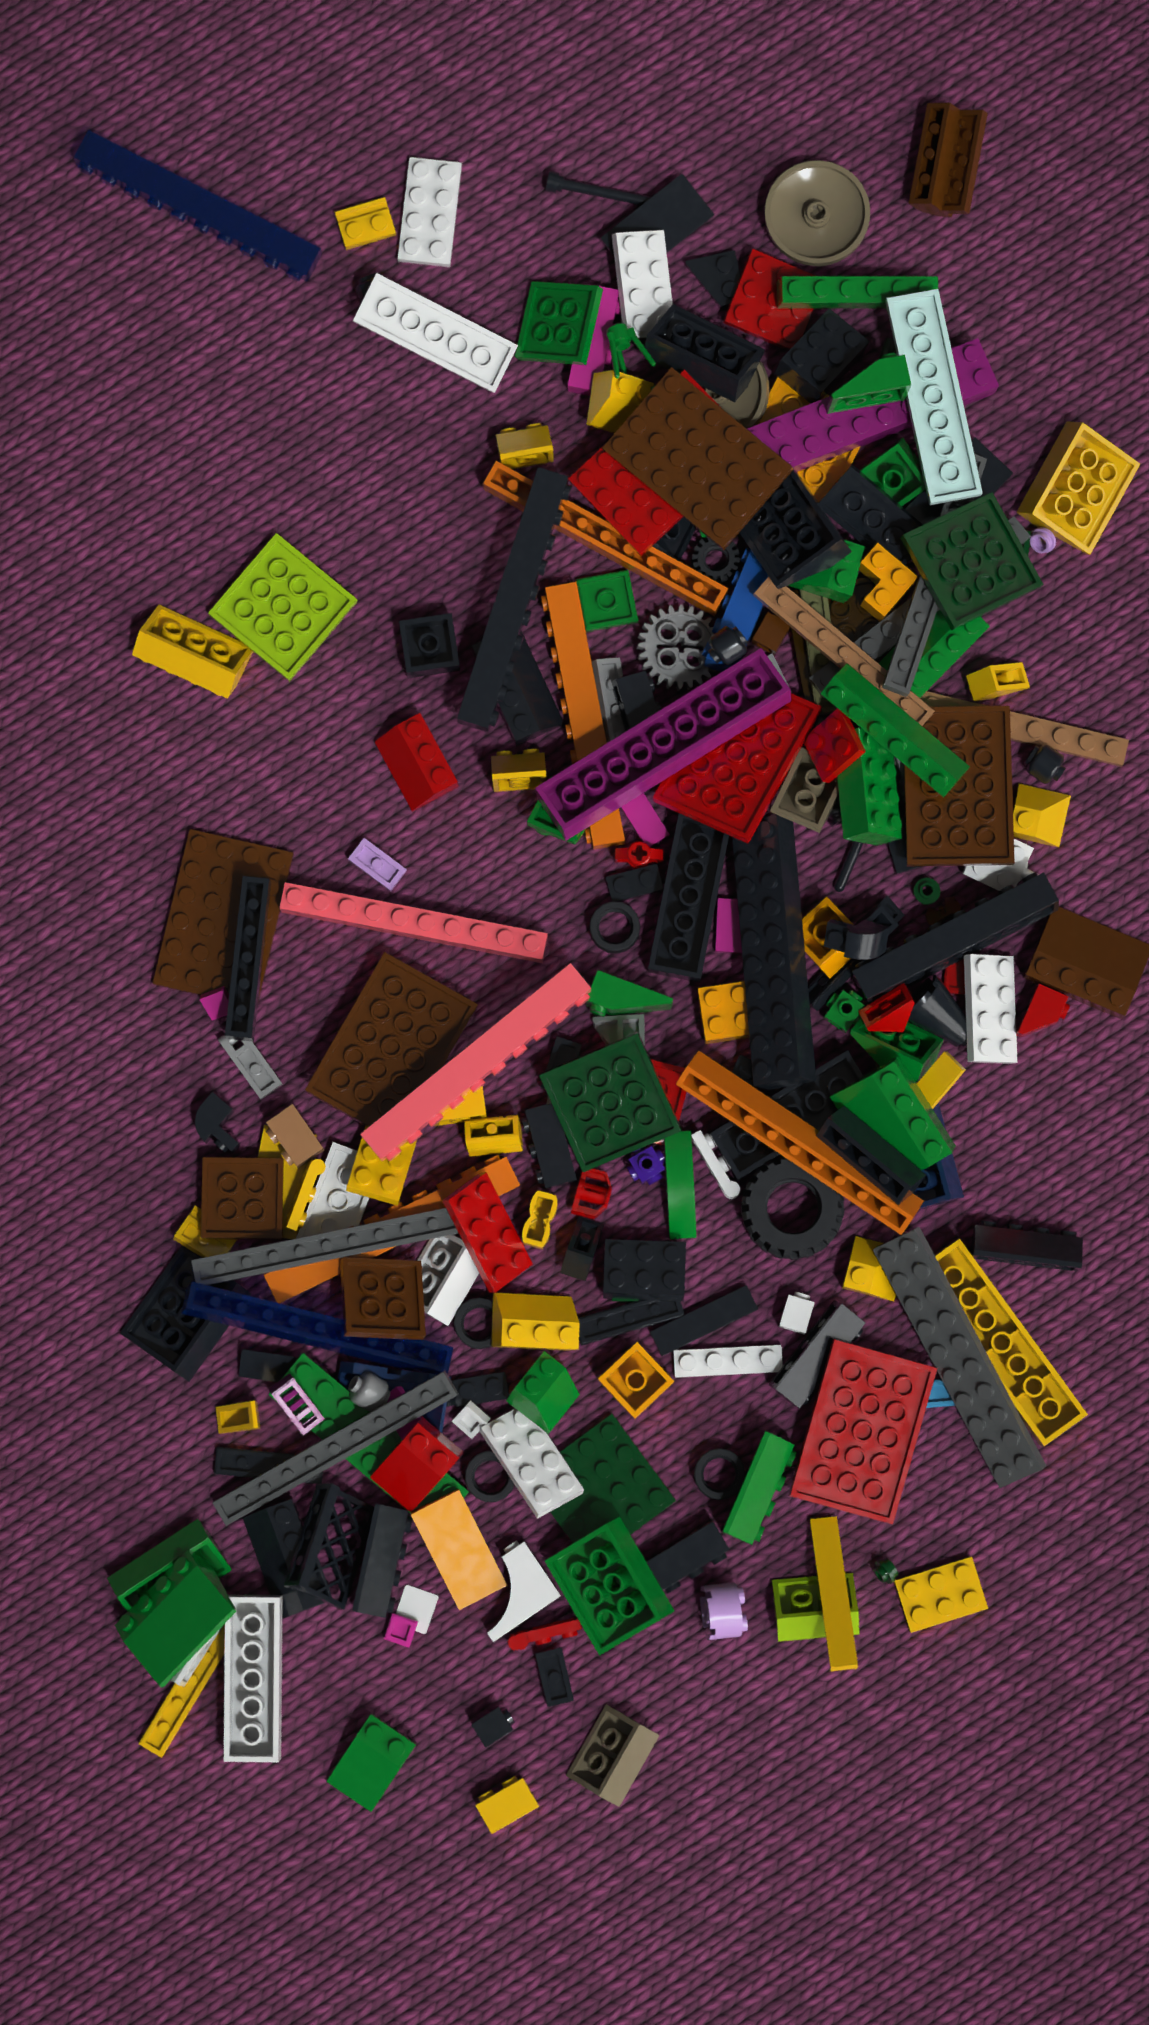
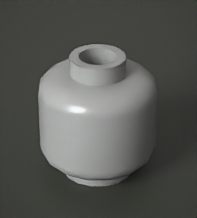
M368 1371L359 1376H354L348 1386L350 1400L369 1412L386 1404L390 1397L387 1382Z

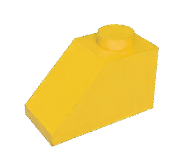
M1023 662L990 665L966 676L974 701L993 699L1030 688Z

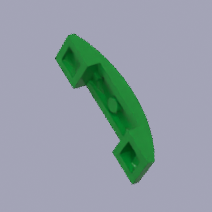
M691 1130L664 1138L670 1239L697 1238Z

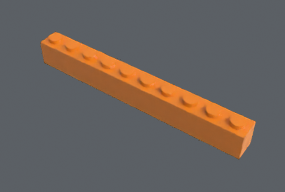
M496 461L486 477L483 487L486 492L524 512L533 481ZM569 500L562 501L560 510H563L564 514L560 526H554L555 530L713 617L716 616L728 594L727 587L654 547H651L640 556L609 522Z
M577 582L545 587L546 595L541 596L543 611H549L550 621H546L548 637H554L555 647H550L553 663H559L560 672L555 673L558 689L563 688L565 698L560 699L562 713L568 714L570 724L565 725L567 739L573 740L575 749L570 750L572 765L607 744ZM619 808L585 829L587 844L592 843L593 850L625 844Z
M701 1051L696 1053L676 1083L686 1092L900 1235L903 1234L924 1202L918 1196L912 1194L900 1205H897L816 1136L819 1130Z
M498 1154L484 1161L486 1167L476 1171L474 1166L461 1172L462 1178L453 1183L449 1178L437 1184L438 1190L429 1195L426 1190L412 1196L414 1202L406 1206L400 1202L398 1206L394 1205L388 1208L390 1214L380 1218L377 1213L363 1221L365 1224L446 1208L442 1200L480 1172H487L498 1196L521 1185L507 1157L500 1159ZM394 1247L347 1257L371 1259ZM342 1258L269 1272L264 1277L277 1304H280L341 1274L340 1261Z

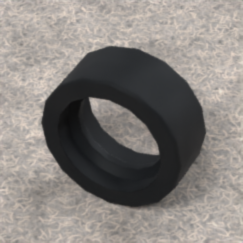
M611 901L602 904L591 917L590 934L592 941L598 948L607 953L618 954L625 952L636 943L639 937L640 922L638 915L632 907L623 902ZM611 912H620L625 915L631 925L628 937L619 943L606 941L599 931L601 919Z
M479 1297L469 1299L460 1306L455 1315L454 1326L456 1334L462 1343L470 1348L481 1350L491 1347L492 1334L485 1339H474L467 1334L464 1328V1319L472 1309L485 1308L493 1314V1301Z
M722 1448L709 1450L700 1457L695 1465V1484L700 1492L708 1498L716 1500L728 1499L738 1493L745 1479L744 1464L739 1456L730 1450ZM713 1459H726L735 1468V1480L725 1490L712 1489L704 1480V1468Z
M493 1451L477 1454L469 1461L465 1470V1482L468 1490L477 1499L484 1502H497L505 1499L512 1492L515 1485L508 1474L505 1485L494 1493H487L477 1486L475 1482L477 1467L486 1461L500 1463Z

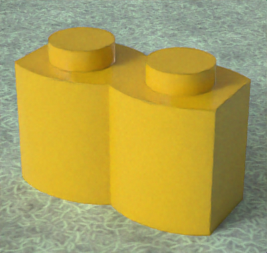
M538 1190L532 1197L530 1217L526 1221L522 1232L524 1245L543 1249L546 1246L550 1237L549 1223L554 1219L558 1207L556 1195Z

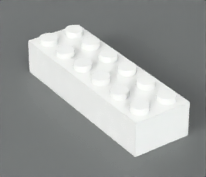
M228 1595L237 1612L225 1623L224 1762H279L281 1760L283 1595Z

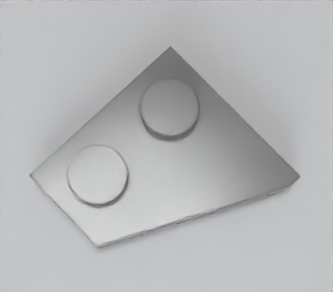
M644 1014L593 1017V1026L605 1045L639 1032L645 1046Z

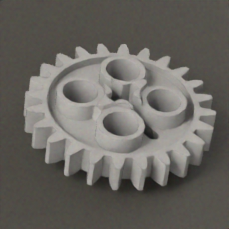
M680 604L677 612H675L670 605L667 608V614L662 609H659L657 612L658 618L653 615L649 617L651 625L644 623L642 629L646 633L638 635V638L644 641L636 646V649L644 651L637 657L638 660H646L642 670L650 668L649 676L651 678L655 675L658 677L657 685L661 684L663 680L666 681V689L668 690L672 684H676L677 691L681 690L683 684L686 685L688 690H691L693 682L699 687L702 685V678L707 681L711 678L709 671L716 672V670L704 666L706 657L702 656L707 641L714 635L712 632L713 627H709L712 618L701 619L703 616L702 610L697 615H694L693 606L687 612H684L683 605ZM662 629L670 630L673 634V639H664L660 631ZM687 631H696L699 634V640L693 641L689 639ZM677 643L681 644V648H685L682 653L675 647ZM657 645H660V646H663V647H668V648L658 649V648H657ZM702 647L703 650L700 651V650H698V649H691V648ZM660 656H670L673 664L670 666L664 665L660 660ZM687 657H696L699 661V666H690L687 663Z

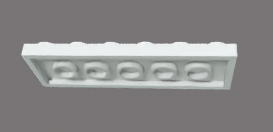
M377 273L353 319V322L492 393H495L518 345Z

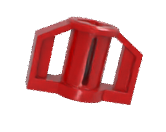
M641 841L634 842L629 848L615 849V863H629L634 869L646 867L649 863L663 864V849L650 848Z
M597 1169L582 1172L571 1214L594 1220L607 1209L612 1192L607 1172ZM586 1177L606 1182L607 1188L585 1182ZM581 1200L602 1207L595 1210L580 1206L579 1202Z

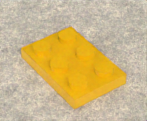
M361 1138L346 1191L398 1206L417 1140L412 1144L408 1141L400 1147L402 1152L391 1161H388L387 1158L381 1161L365 1140Z
M972 1557L894 1581L910 1633L988 1609Z

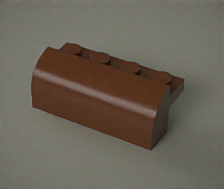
M927 103L909 199L911 206L921 212L940 217H952V214L970 213L988 116L986 111L960 110L951 103Z

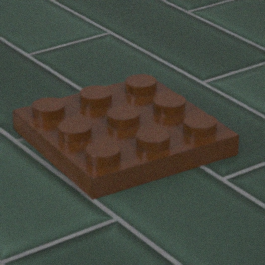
M203 1157L201 1239L282 1240L284 1159Z
M342 1257L340 1270L344 1336L423 1340L426 1336L421 1261Z

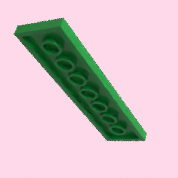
M305 1353L298 1358L283 1376L284 1378L291 1374L325 1418L311 1429L321 1439L370 1413L354 1404L350 1400V1391ZM293 1386L289 1387L287 1390H285L283 1393H281L280 1396H281V1397L284 1396L286 1393H288V1392H289L290 1390H292L294 1387H293ZM269 1393L268 1395L275 1400V1398L272 1396V1394ZM299 1394L294 1396L292 1399L286 1402L287 1406L292 1404L301 1396ZM306 1403L302 1404L295 1411H293L294 1415H296L298 1412H300L308 1405ZM311 1411L299 1421L304 1423L306 1420L312 1417L314 1413ZM395 1430L347 1457L346 1460L375 1483L370 1476L402 1439ZM446 1473L413 1511L457 1489L460 1490L464 1498L469 1493V1490L450 1474Z

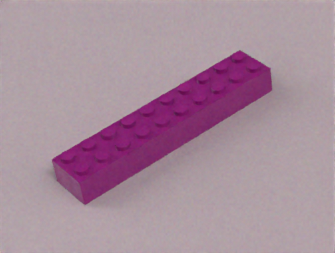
M979 338L951 348L963 405H968L995 394L999 384ZM829 396L747 428V430L798 472L912 427L907 399L827 414L826 408L831 398Z
M760 648L535 788L537 799L567 841L791 702V689L763 649Z

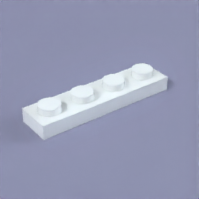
M781 1345L674 1350L675 1378L779 1372L783 1367Z

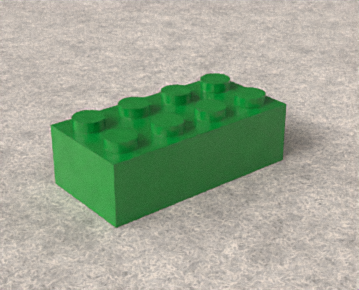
M856 728L855 730L866 752L837 776L843 839L876 846L902 839V823L899 814V796L896 785L894 755L862 728Z

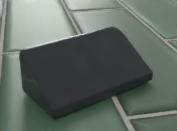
M242 1349L239 1377L279 1382L296 1362V1357Z

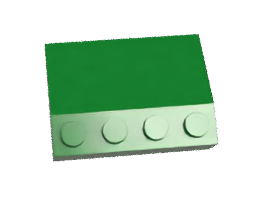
M899 1055L830 1096L838 1110L845 1106L921 1171L952 1154L956 1147Z
M620 1517L608 1522L545 1560L546 1565L599 1656L674 1612L672 1605Z
M188 1549L138 1602L115 1624V1627L125 1645L156 1683L163 1688L237 1610L210 1562Z

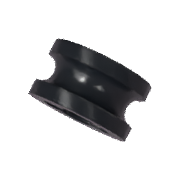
M840 807L832 810L828 817L832 821L830 823L831 827L842 823Z

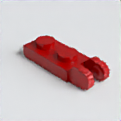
M576 1616L528 1628L516 1633L513 1632L508 1638L507 1645H509L511 1650L518 1651V1649H525L529 1642L535 1641L536 1645L551 1642V1637L562 1635L563 1639L578 1635V1630H582V1625Z

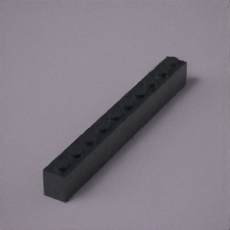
M537 468L457 717L459 724L489 732L490 726H496L499 717V711H496L498 701H504L508 686H504L506 676H512L516 661L512 660L515 650L520 651L524 636L520 635L523 625L528 626L532 611L528 610L531 600L536 601L540 586L536 585L539 575L544 576L548 564L544 557L546 551H552L556 536L552 535L555 525L560 526L564 514V511L560 510L562 501H568L572 486L568 485L569 476Z

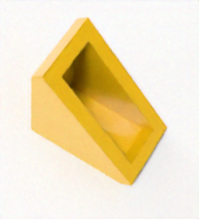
M256 1401L216 1407L219 1434L260 1429L258 1403Z

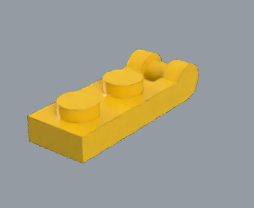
M321 1159L307 1162L283 1224L284 1229L293 1232L297 1231L298 1227H303L307 1217V1213L304 1212L307 1202H312L317 1188L313 1187L317 1175L325 1171L326 1166Z

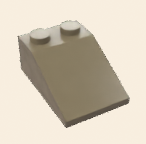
M801 747L770 812L820 833L839 798L837 777L830 783L822 782L808 750Z

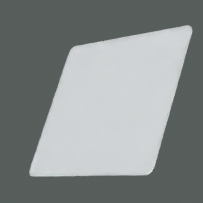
M406 1585L396 1614L419 1621L415 1631L426 1634L438 1595Z

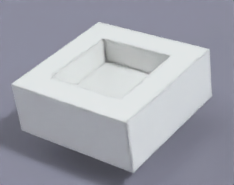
M470 1400L452 1422L473 1439L480 1431V1428L486 1425L491 1418Z

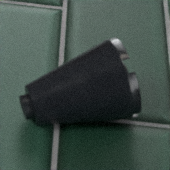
M933 975V981L930 978L926 979L911 994L915 1003L908 1021L944 1039V1041L955 1047L959 1045L964 1047L967 1045L966 1015L941 979Z

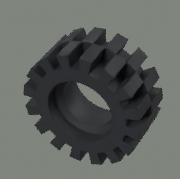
M706 537V539L700 540L699 544L694 548L692 567L694 570L720 584L723 582L727 583L738 571L740 563L739 550L736 549V544L733 541L723 550ZM714 550L722 552L726 557L725 566L718 570L709 568L705 561L707 554Z

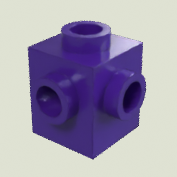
M650 1146L647 1149L643 1147L631 1152L632 1157L628 1159L630 1166L626 1168L634 1181L639 1179L641 1185L646 1182L652 1185L663 1178L661 1174L665 1172L663 1165L666 1164V1159L660 1149L655 1151ZM649 1159L652 1162L651 1168H643L642 1161Z

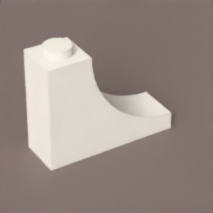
M516 1540L503 1549L506 1554L502 1558L510 1575L511 1594L508 1607L502 1619L487 1633L493 1642L561 1596L525 1542L519 1544Z

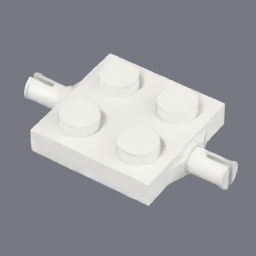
M1014 839V865L965 866L962 874L998 891L1009 885L1016 887L1022 878L1034 873L1027 869L1028 860L1034 848Z

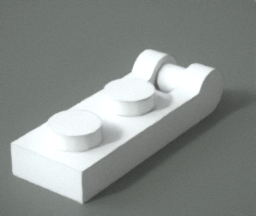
M701 1130L691 1135L694 1145L725 1197L728 1199L738 1197L740 1186L738 1183L730 1181L725 1173L729 1171V1168L723 1158H717L712 1151L715 1148V1144L709 1134L703 1135Z

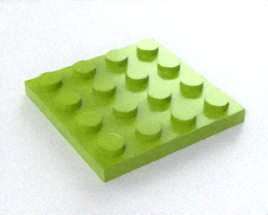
M276 533L208 612V615L290 682L358 600Z

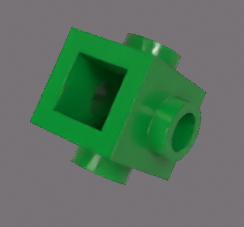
M843 990L840 995L834 993L826 1004L830 1009L823 1019L843 1033H846L852 1024L855 1026L861 1019L859 1010L865 1006L861 1003L863 998L852 990H849L848 993ZM847 1006L850 1009V1013H844L841 1007Z

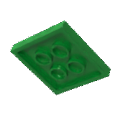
M532 281L515 358L522 361L586 365L603 288L596 285Z

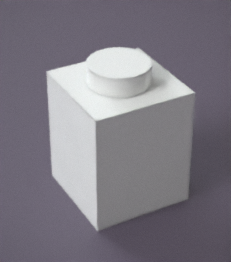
M795 1292L794 1296L788 1295L779 1324L780 1328L803 1335L806 1333L815 1303L809 1301V1295Z

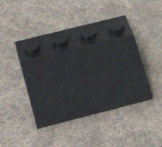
M795 469L739 532L777 589L829 569L852 552Z
M182 1245L120 1334L190 1382L252 1293L233 1280L196 1287L191 1260L200 1259V1257Z

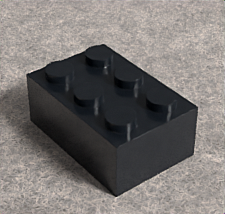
M829 308L783 356L774 374L810 404L821 400L863 356L870 341Z
M605 1239L603 1298L684 1301L686 1242Z

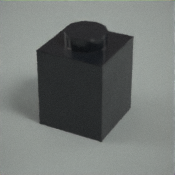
M497 1707L472 1723L471 1726L486 1748L513 1731L514 1729L511 1725L515 1721L507 1708L502 1711L500 1707Z

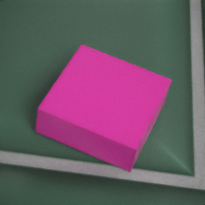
M225 986L201 994L199 1000L212 1021L227 1015L229 993Z
M392 1613L384 1639L410 1648L419 1621Z

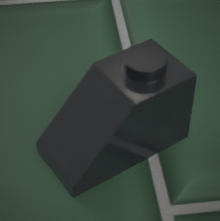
M578 1217L560 1273L586 1281L604 1224Z

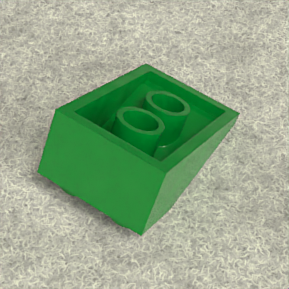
M897 353L883 355L882 359H878L832 393L826 408L827 414L905 400L911 388L905 355L897 356Z
M903 437L860 469L864 475L901 506L926 489L920 460Z
M844 540L852 551L850 554L831 568L788 586L845 603L853 595L865 546Z
M597 970L591 986V992L588 994L590 999L586 1001V1007L590 1009L589 1012L600 1017H605V1014L615 1016L671 1010L673 1005V998L599 970Z
M862 1017L850 1032L852 1037L879 1066L899 1055L916 1084L936 1062L944 1040L907 1022L904 1032L869 1031Z
M372 1713L326 1782L372 1812L417 1743Z

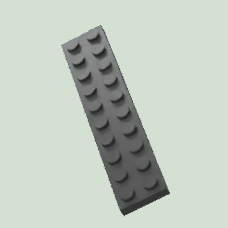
M920 1227L914 1228L874 1248L873 1251L934 1366L937 1368L945 1387L999 1488L1044 1469L1047 1465Z

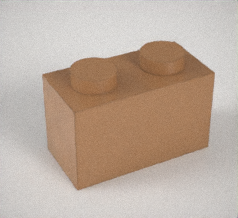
M293 1104L266 1122L270 1127L266 1130V1133L274 1144L277 1142L281 1143L285 1149L281 1154L289 1166L295 1163L297 1168H300L324 1151V1148Z

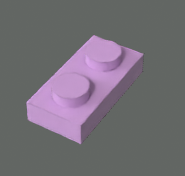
M363 838L348 858L351 863L390 892L407 871V869L365 838Z

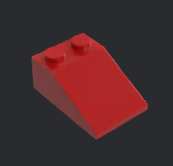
M421 1417L370 1478L409 1512H412L457 1462L463 1451L424 1417Z

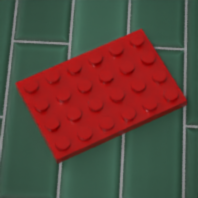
M685 370L680 373L691 384H693L708 398L715 402L711 398V396ZM602 447L569 477V482L640 556L648 551L683 518L681 514L603 451Z
M791 693V702L663 780L652 797L653 802L749 844L803 746L807 735L822 711L821 706Z
M833 1339L788 1495L893 1524L937 1368Z

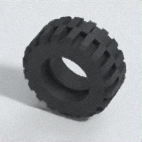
M784 1156L765 1163L764 1166L753 1174L744 1190L741 1205L743 1224L751 1240L764 1252H768L780 1259L787 1258L790 1260L808 1258L826 1248L838 1233L845 1210L844 1197ZM783 1184H802L809 1188L817 1199V1217L814 1223L802 1232H784L778 1229L769 1218L767 1211L768 1199L771 1193Z

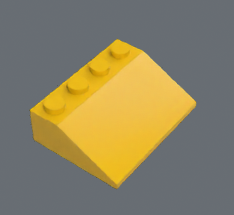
M1066 422L1016 513L1038 528L1044 527L1049 529L1056 538L1090 555L1140 463L1083 422Z

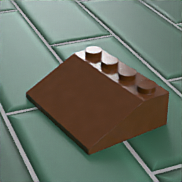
M1059 907L1058 911L1050 914L1023 979L1038 985L1042 984L1069 996L1071 999L1122 1020L1127 1014L1148 961L1149 944Z

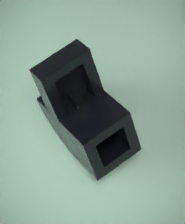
M887 895L866 915L861 917L855 925L864 920L889 926V935L899 925L898 922L905 915Z
M830 919L827 921L824 947L844 952V957L873 959L886 952L889 926L864 920L858 925H852Z
M213 1092L201 1104L196 1113V1130L206 1144L214 1136L216 1139L213 1143L223 1152L229 1149L234 1153L240 1147V1144L221 1128L234 1113V1110Z

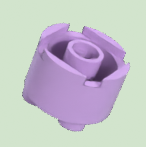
M735 1582L701 1586L700 1591L705 1592V1597H700L703 1628L709 1627L710 1634H705L707 1640L741 1637L742 1632L748 1630L747 1617L742 1615L741 1604L745 1603L743 1588L737 1587Z

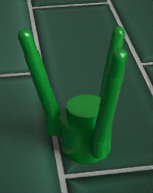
M619 323L607 329L606 335L609 340L615 378L618 379L620 377L619 366L621 372L627 374L622 351L630 347L631 339L651 366L656 365L650 353L636 336L634 328L627 329L626 324Z

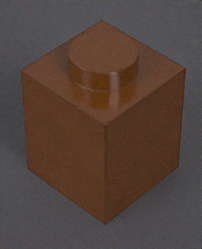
M767 612L752 639V644L776 656L791 627L775 613Z

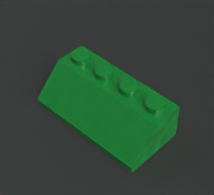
M939 610L935 615L910 691L921 698L990 626L979 617L951 631ZM895 647L878 663L885 670L888 669Z
M767 1431L763 1433L722 1533L750 1545L753 1544L754 1540L760 1541L765 1529L764 1526H761L762 1520L765 1515L770 1517L776 1503L771 1500L775 1490L781 1491L786 1477L782 1475L785 1466L791 1467L797 1452L793 1451L794 1444Z
M196 1519L107 1578L116 1597L127 1611L138 1602L188 1549L210 1562L218 1578L232 1571L225 1557L199 1519Z

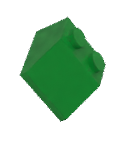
M544 1351L514 1388L506 1402L549 1434L580 1394L566 1367Z

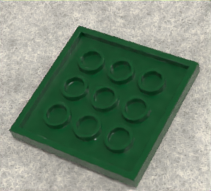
M993 492L905 533L901 537L903 544L951 631L1044 585Z
M639 1032L544 1071L539 1075L582 1172L682 1130Z
M613 1414L559 1452L584 1489L583 1494L550 1511L572 1543L577 1542L618 1517L622 1519L631 1535L676 1502L675 1498Z

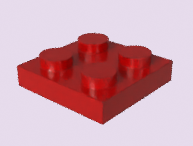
M838 708L807 735L804 742L822 782L826 783L833 781L866 752L850 718Z

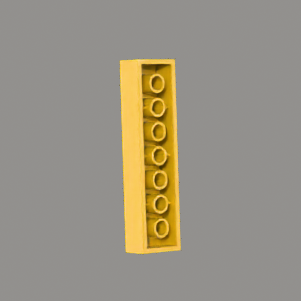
M958 1239L937 1254L935 1257L1021 1419L1041 1447L1046 1446L1087 1416V1412L963 1242Z

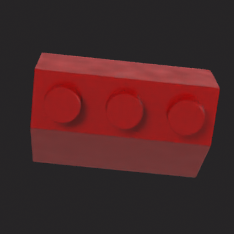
M421 713L397 724L374 742L412 812L459 787L455 775Z

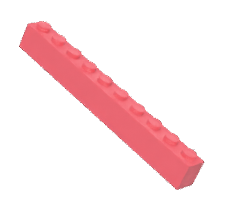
M286 882L280 903L281 913L543 963L548 933Z
M570 963L360 1134L381 1161H384L386 1158L388 1161H391L402 1152L400 1147L407 1141L412 1144L422 1136L421 1130L429 1124L433 1127L444 1117L441 1113L449 1107L452 1110L458 1107L465 1100L462 1097L470 1090L474 1093L486 1083L483 1079L490 1073L495 1076L507 1066L504 1063L511 1056L516 1059L528 1049L525 1045L533 1038L537 1042L549 1032L546 1029L554 1021L556 1024L561 1023L570 1015L567 1012L575 1004L577 1007H580L590 999L588 994L591 992V987Z

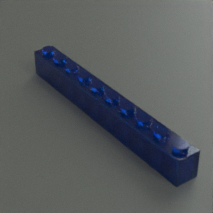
M90 130L87 131L74 155L75 163L78 165L77 168L87 175L94 173L101 177L100 180L111 187H114L115 184L124 189L123 192L135 199L139 196L147 200V204L150 207L159 211L163 208L171 212L170 216L179 222L186 220L194 224L193 228L203 234L210 232L217 236L216 239L227 246H230L231 243L236 245L244 255L251 258L255 255L263 259V263L266 266L275 270L279 267L287 271L286 275L295 281L302 279L308 282L322 256L320 247Z
M191 1282L187 1287L181 1314L409 1371L436 1375L444 1370L448 1374L454 1348L427 1340L344 1336L343 1319L196 1282Z

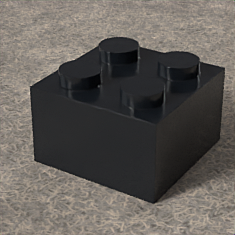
M452 613L399 621L408 678L460 671Z

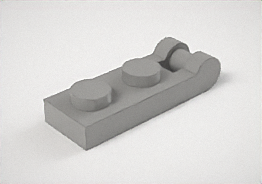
M225 1035L218 1038L220 1044L261 1100L283 1085L252 1041H242L244 1045L235 1051L232 1045L238 1040L227 1039Z

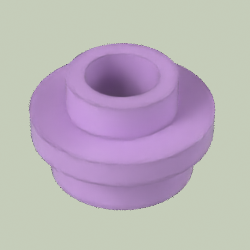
M1039 527L1032 532L1030 545L1038 553H1048L1056 546V538L1049 529Z

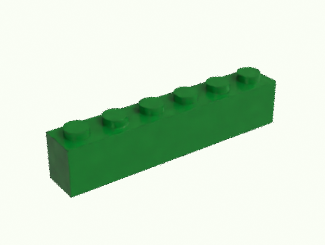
M782 276L776 282L777 308H887L885 302L887 298L938 289V276Z
M848 663L831 679L821 692V695L941 796L945 797L970 768L968 764Z

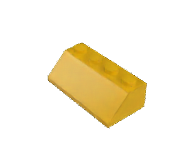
M158 604L139 630L132 655L228 699L238 685L253 651L241 641Z

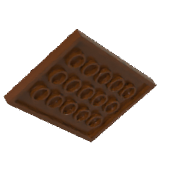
M672 367L602 447L603 451L609 454L723 550L726 549L794 470L789 463Z
M1010 706L931 707L935 712L922 727L961 758L970 768L947 795L943 797L904 764L907 867L1014 865Z
M190 829L153 985L200 996L225 986L227 992L230 993L242 877L268 878L271 881V891L259 990L260 999L280 915L283 888L285 882H288L294 853Z
M384 952L307 1085L305 1092L361 1124L370 1127L444 1066L478 1004Z

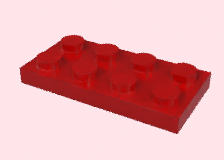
M480 1172L442 1200L489 1293H496L533 1265L487 1172Z

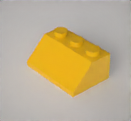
M493 1293L491 1347L564 1351L579 1350V1319L572 1297Z

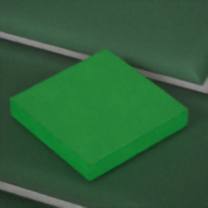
M629 570L576 579L586 632L638 623Z

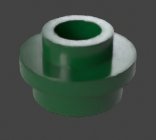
M920 879L914 887V896L921 904H933L940 896V886L934 879ZM929 886L932 889V894L924 895L922 892L923 887Z
M888 1558L875 1561L874 1573L882 1583L892 1584L895 1581V1577L898 1576V1571L894 1564Z

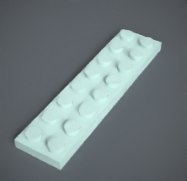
M939 289L887 298L885 302L897 356L905 355L911 380V388L906 399L929 505L981 496L983 494Z

